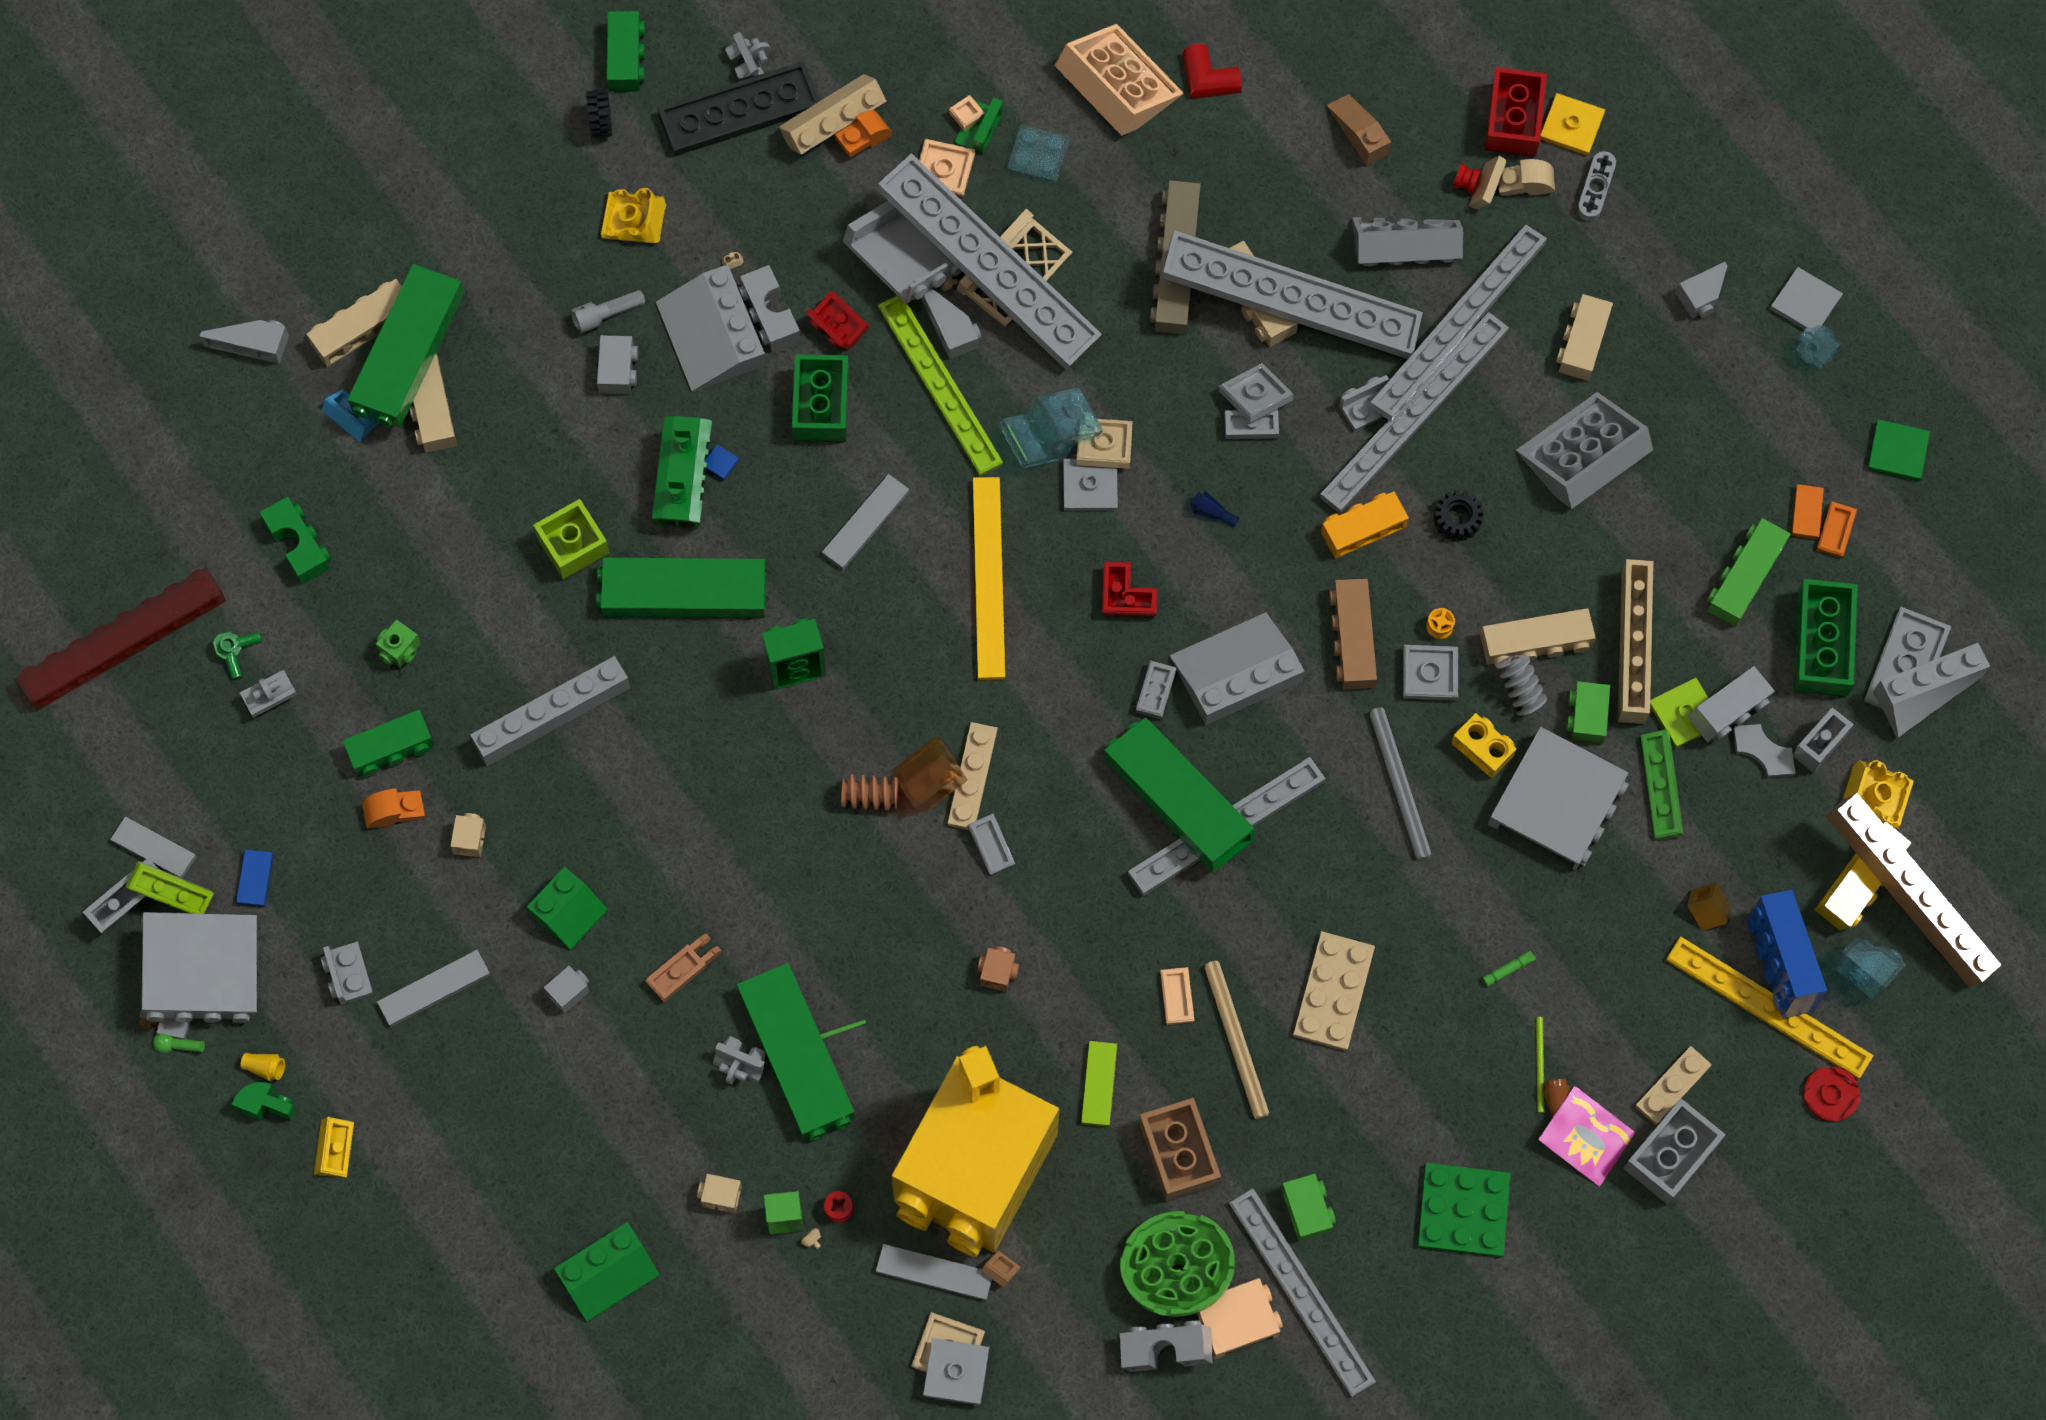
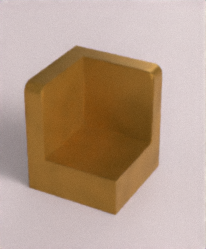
M1717 882L1691 890L1688 908L1701 930L1705 931L1727 924L1731 908Z

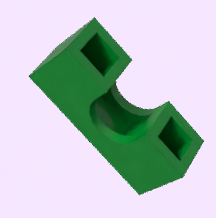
M286 497L260 512L263 522L276 542L286 537L299 539L298 546L285 555L302 585L330 569L327 561L331 557L324 545L318 547L315 542L318 536L311 524L307 526L304 524L302 518L305 515L298 503L293 505L290 499Z

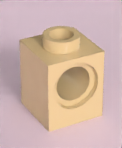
M466 813L464 816L456 815L450 846L453 854L481 857L483 847L481 837L484 838L486 825L484 819L480 818L479 815Z
M707 1174L706 1181L700 1182L697 1198L701 1199L702 1207L710 1209L718 1207L720 1211L736 1214L742 1188L741 1181Z

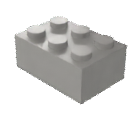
M1680 1099L1629 1159L1624 1170L1669 1205L1726 1134L1683 1099Z

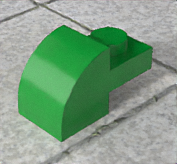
M266 1082L247 1085L238 1092L231 1104L236 1111L262 1121L266 1111L291 1121L296 1113V1109L291 1104L292 1100L280 1094H276V1097H273L276 1090L272 1084Z

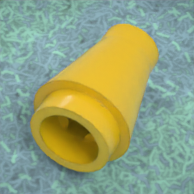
M245 1053L241 1059V1069L250 1071L271 1082L273 1080H280L283 1076L285 1060L280 1058L278 1054Z

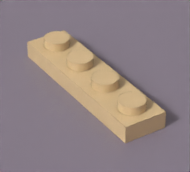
M971 722L948 826L969 830L967 825L977 821L998 727Z

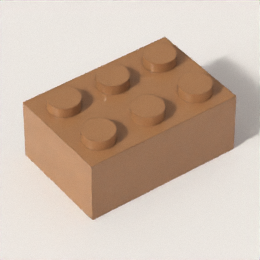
M1194 1098L1140 1114L1139 1125L1166 1202L1220 1184L1221 1175Z

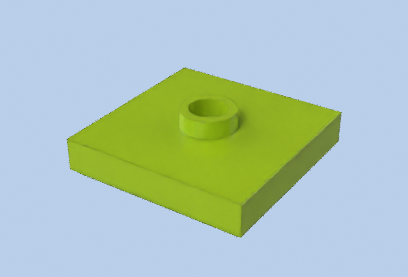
M1697 678L1650 700V707L1664 730L1667 729L1670 732V740L1675 749L1702 736L1687 718L1696 707L1709 699Z

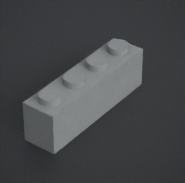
M1352 217L1355 253L1358 264L1376 266L1378 263L1388 262L1391 265H1401L1404 261L1425 264L1429 263L1430 260H1440L1448 263L1454 262L1456 259H1463V227L1459 220L1425 219L1423 224H1418L1417 221L1411 219H1401L1397 223L1385 221V218H1374L1373 223H1361L1362 217Z
M1979 643L1883 679L1875 688L1874 693L1898 739L1935 710L1937 711L1953 697H1956L1981 679L1990 668V665Z

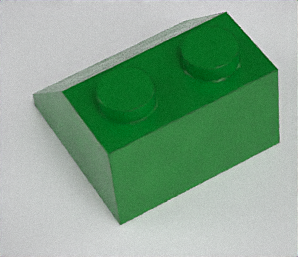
M563 867L527 906L529 915L570 950L608 911L587 885L566 867Z

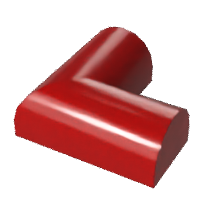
M1204 44L1190 45L1183 50V60L1191 99L1242 92L1241 74L1238 66L1212 70L1208 47Z
M1104 562L1102 615L1156 617L1157 588H1130L1131 562Z

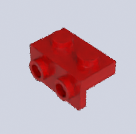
M832 290L815 310L808 309L806 312L812 318L809 322L817 330H824L829 335L828 341L838 349L840 347L852 348L870 327L858 313Z

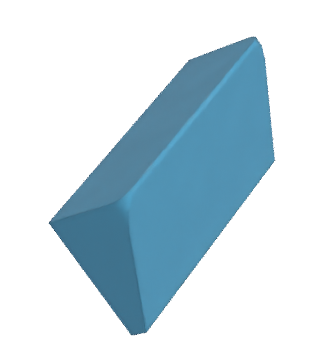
M342 389L325 399L322 412L361 442L379 422L377 419L368 416L367 418H361L355 415L347 400L350 394Z

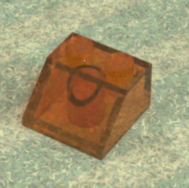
M936 736L894 768L901 789L913 807L922 812L932 808L968 781L939 736Z

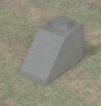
M1725 262L1679 284L1676 294L1691 318L1697 316L1704 318L1714 311L1727 270Z

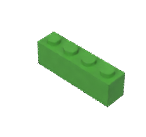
M1763 518L1758 526L1753 524L1745 537L1749 540L1745 547L1740 545L1732 558L1736 561L1733 568L1727 566L1720 578V581L1723 582L1719 590L1714 588L1707 599V602L1710 603L1707 612L1736 627L1787 543L1790 533Z

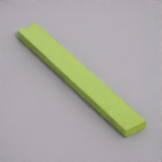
M898 296L879 304L878 309L979 476L1002 466L1003 461L908 304Z

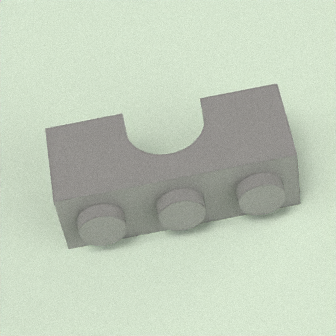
M770 265L740 276L741 287H738L743 302L748 301L751 306L748 312L753 324L758 323L761 328L758 334L763 346L769 345L771 352L801 341L800 330L790 309L782 312H772L766 308L770 301L780 297V288Z
M1200 1321L1184 1322L1182 1327H1174L1173 1324H1160L1156 1326L1157 1329L1146 1330V1327H1132L1129 1329V1332L1120 1333L1121 1368L1129 1372L1158 1370V1355L1164 1347L1173 1345L1175 1348L1176 1362L1185 1367L1213 1364L1211 1329L1202 1325Z

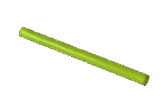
M1536 1017L1537 1113H1544V1093L1542 1090L1544 1089L1543 1017Z

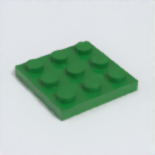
M1426 1163L1418 1248L1503 1258L1510 1173Z

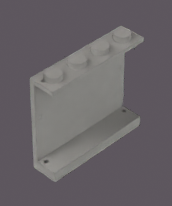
M889 201L847 226L843 242L906 304L915 298L917 300L922 298L930 288H938L947 278L952 275L957 276L962 272Z
M1540 727L1492 813L1488 825L1497 830L1500 824L1575 863L1572 869L1576 871L1579 864L1585 866L1591 856L1592 851L1588 850L1591 842L1598 843L1605 829L1600 827L1603 820L1607 819L1610 821L1617 806L1613 804L1616 796L1622 798L1629 786L1625 782L1628 772Z
M143 912L141 918L142 1008L140 1018H147L148 1021L152 1022L163 1021L164 1018H175L178 1022H190L194 1018L204 1019L205 1022L209 1023L220 1022L221 1019H232L235 1023L249 1022V1019H254L257 1012V915Z

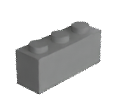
M1753 666L1696 707L1687 718L1707 743L1715 737L1721 740L1732 731L1731 725L1736 723L1740 726L1751 717L1749 712L1755 709L1758 713L1770 703L1768 698L1775 691L1756 667Z
M149 858L142 862L144 864L157 868ZM133 870L83 911L102 934L148 897L126 887Z

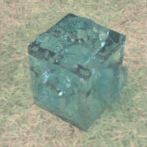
M1818 324L1811 329L1807 327L1798 338L1800 344L1796 350L1801 353L1800 357L1805 362L1815 364L1821 369L1832 360L1843 343L1834 337L1835 334L1831 329Z

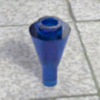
M1206 490L1203 494L1198 492L1190 505L1195 508L1194 514L1216 520L1220 519L1235 527L1239 520V517L1224 510L1225 508Z

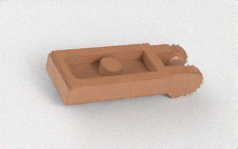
M707 934L699 937L691 945H686L645 980L647 985L663 1003L702 972L706 965L722 953V950L715 946L701 958L696 954L697 951L709 943L711 938Z

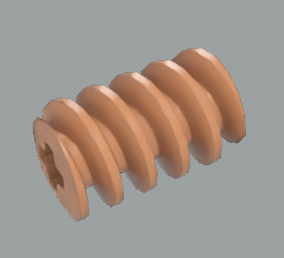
M850 774L847 781L843 777L842 808H846L850 800L853 809L858 807L860 801L864 809H868L871 802H873L875 810H879L882 803H884L886 811H890L893 804H895L897 809L898 778L894 777L892 783L888 784L887 777L883 776L879 784L875 775H872L869 783L866 782L863 774H861L858 782L855 781L853 774Z

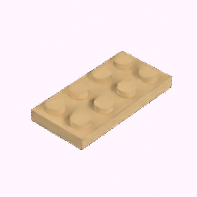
M1321 931L1293 1037L1343 1051L1348 1050L1375 949L1374 945Z

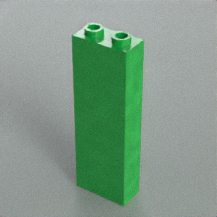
M415 264L412 265L347 399L355 415L361 418H367L368 416L377 419L380 424L387 427L393 425L401 428L463 298L465 291L462 281Z
M603 558V567H598L597 578L598 583H602V592H597L596 605L597 608H601L603 617L765 618V559Z
M1146 717L1140 722H1134L1119 739L1114 738L1107 744L1104 750L1105 761L1212 873L1216 872L1255 840V828Z
M789 963L738 983L737 989L761 1045L766 1052L768 1061L803 1140L810 1138V1141H815L825 1136L826 1130L833 1127L840 1130L851 1125V1120L855 1118L854 1109Z

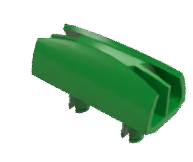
M682 416L664 417L652 520L664 528L667 527L669 520L675 521L677 528H680L681 521L691 522L692 530L700 526L703 501H700V499L704 495V488L701 487L705 484L706 475L703 474L707 469V462L705 460L708 458L709 453L707 448L710 444L712 420Z

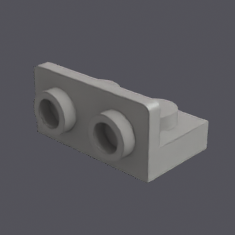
M1387 375L1381 378L1373 377L1364 386L1358 389L1351 388L1343 393L1339 408L1354 432L1385 418L1370 408V403L1389 382Z
M358 942L330 950L329 946L323 947L325 956L321 957L325 973L330 972L333 980L328 983L333 999L338 997L342 1005L374 995Z

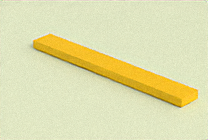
M1000 477L973 478L978 680H1005Z
M1683 937L1679 938L1666 959L1670 964L1822 1058L1848 1071L1858 1080L1874 1056L1807 1014L1782 1019L1780 1011L1773 1004L1772 992Z

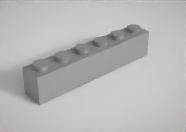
M613 656L470 734L473 744L486 766H489L630 689L628 677L616 657Z

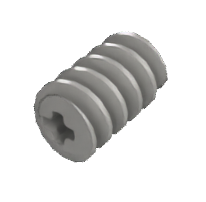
M1527 655L1508 657L1498 662L1495 666L1496 669L1505 668V671L1500 674V678L1510 679L1504 684V687L1514 688L1508 693V696L1510 698L1518 697L1512 703L1513 707L1522 706V709L1517 712L1518 716L1527 715L1538 710L1547 701V696L1542 693V685L1537 684L1539 681L1538 676L1533 674L1534 667L1528 665L1530 658Z

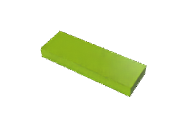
M139 861L126 884V887L130 890L191 914H204L214 895L209 889Z
M1089 1041L1082 1125L1110 1127L1117 1052L1116 1043Z

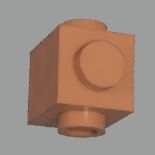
M1004 947L988 948L986 956L981 955L977 970L982 972L980 986L1004 992L1008 991L1010 979L1016 980L1019 964L1015 963V954L1011 953V950Z

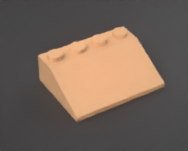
M1117 24L1067 43L1055 64V67L1076 87L1121 136L1137 130L1184 94ZM1133 51L1148 65V67L1133 53ZM1127 53L1134 57L1126 58L1121 67L1115 65L1116 63L1120 62ZM1127 65L1136 66L1138 71L1130 69ZM1144 66L1146 68V71L1143 74H1141ZM1157 76H1158L1174 93H1172V92L1157 78Z

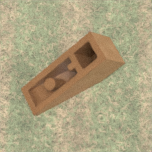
M1349 94L1327 105V108L1366 166L1389 155L1390 139L1378 121Z

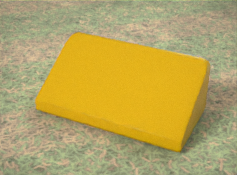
M331 1117L321 1120L314 1175L347 1177L354 1122Z

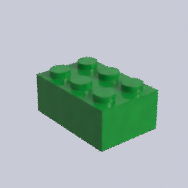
M795 354L792 415L793 440L847 441L848 355Z
M800 619L795 621L793 625L786 627L774 626L762 633L766 663L774 690L827 676L824 648L815 619Z

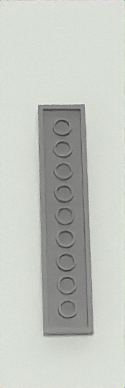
M912 153L878 183L875 189L1066 370L1102 335Z
M1174 230L1161 274L1163 279L1409 359L1414 353L1423 312Z

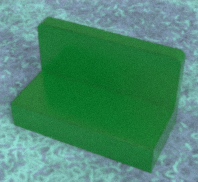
M994 97L990 106L975 101L984 111L985 116L966 131L961 128L955 144L975 149L976 152L981 154L984 153L1003 113V101Z

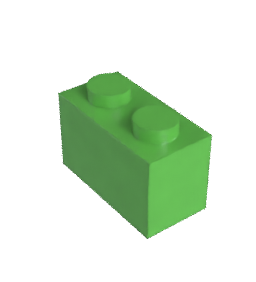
M1577 681L1575 689L1570 690L1568 706L1573 707L1572 716L1568 715L1566 732H1571V741L1604 743L1607 734L1610 685Z
M1316 1174L1283 1183L1281 1190L1298 1241L1302 1242L1331 1233L1333 1229L1332 1224H1335L1336 1220L1332 1208L1326 1207L1324 1197H1327L1323 1181H1318Z

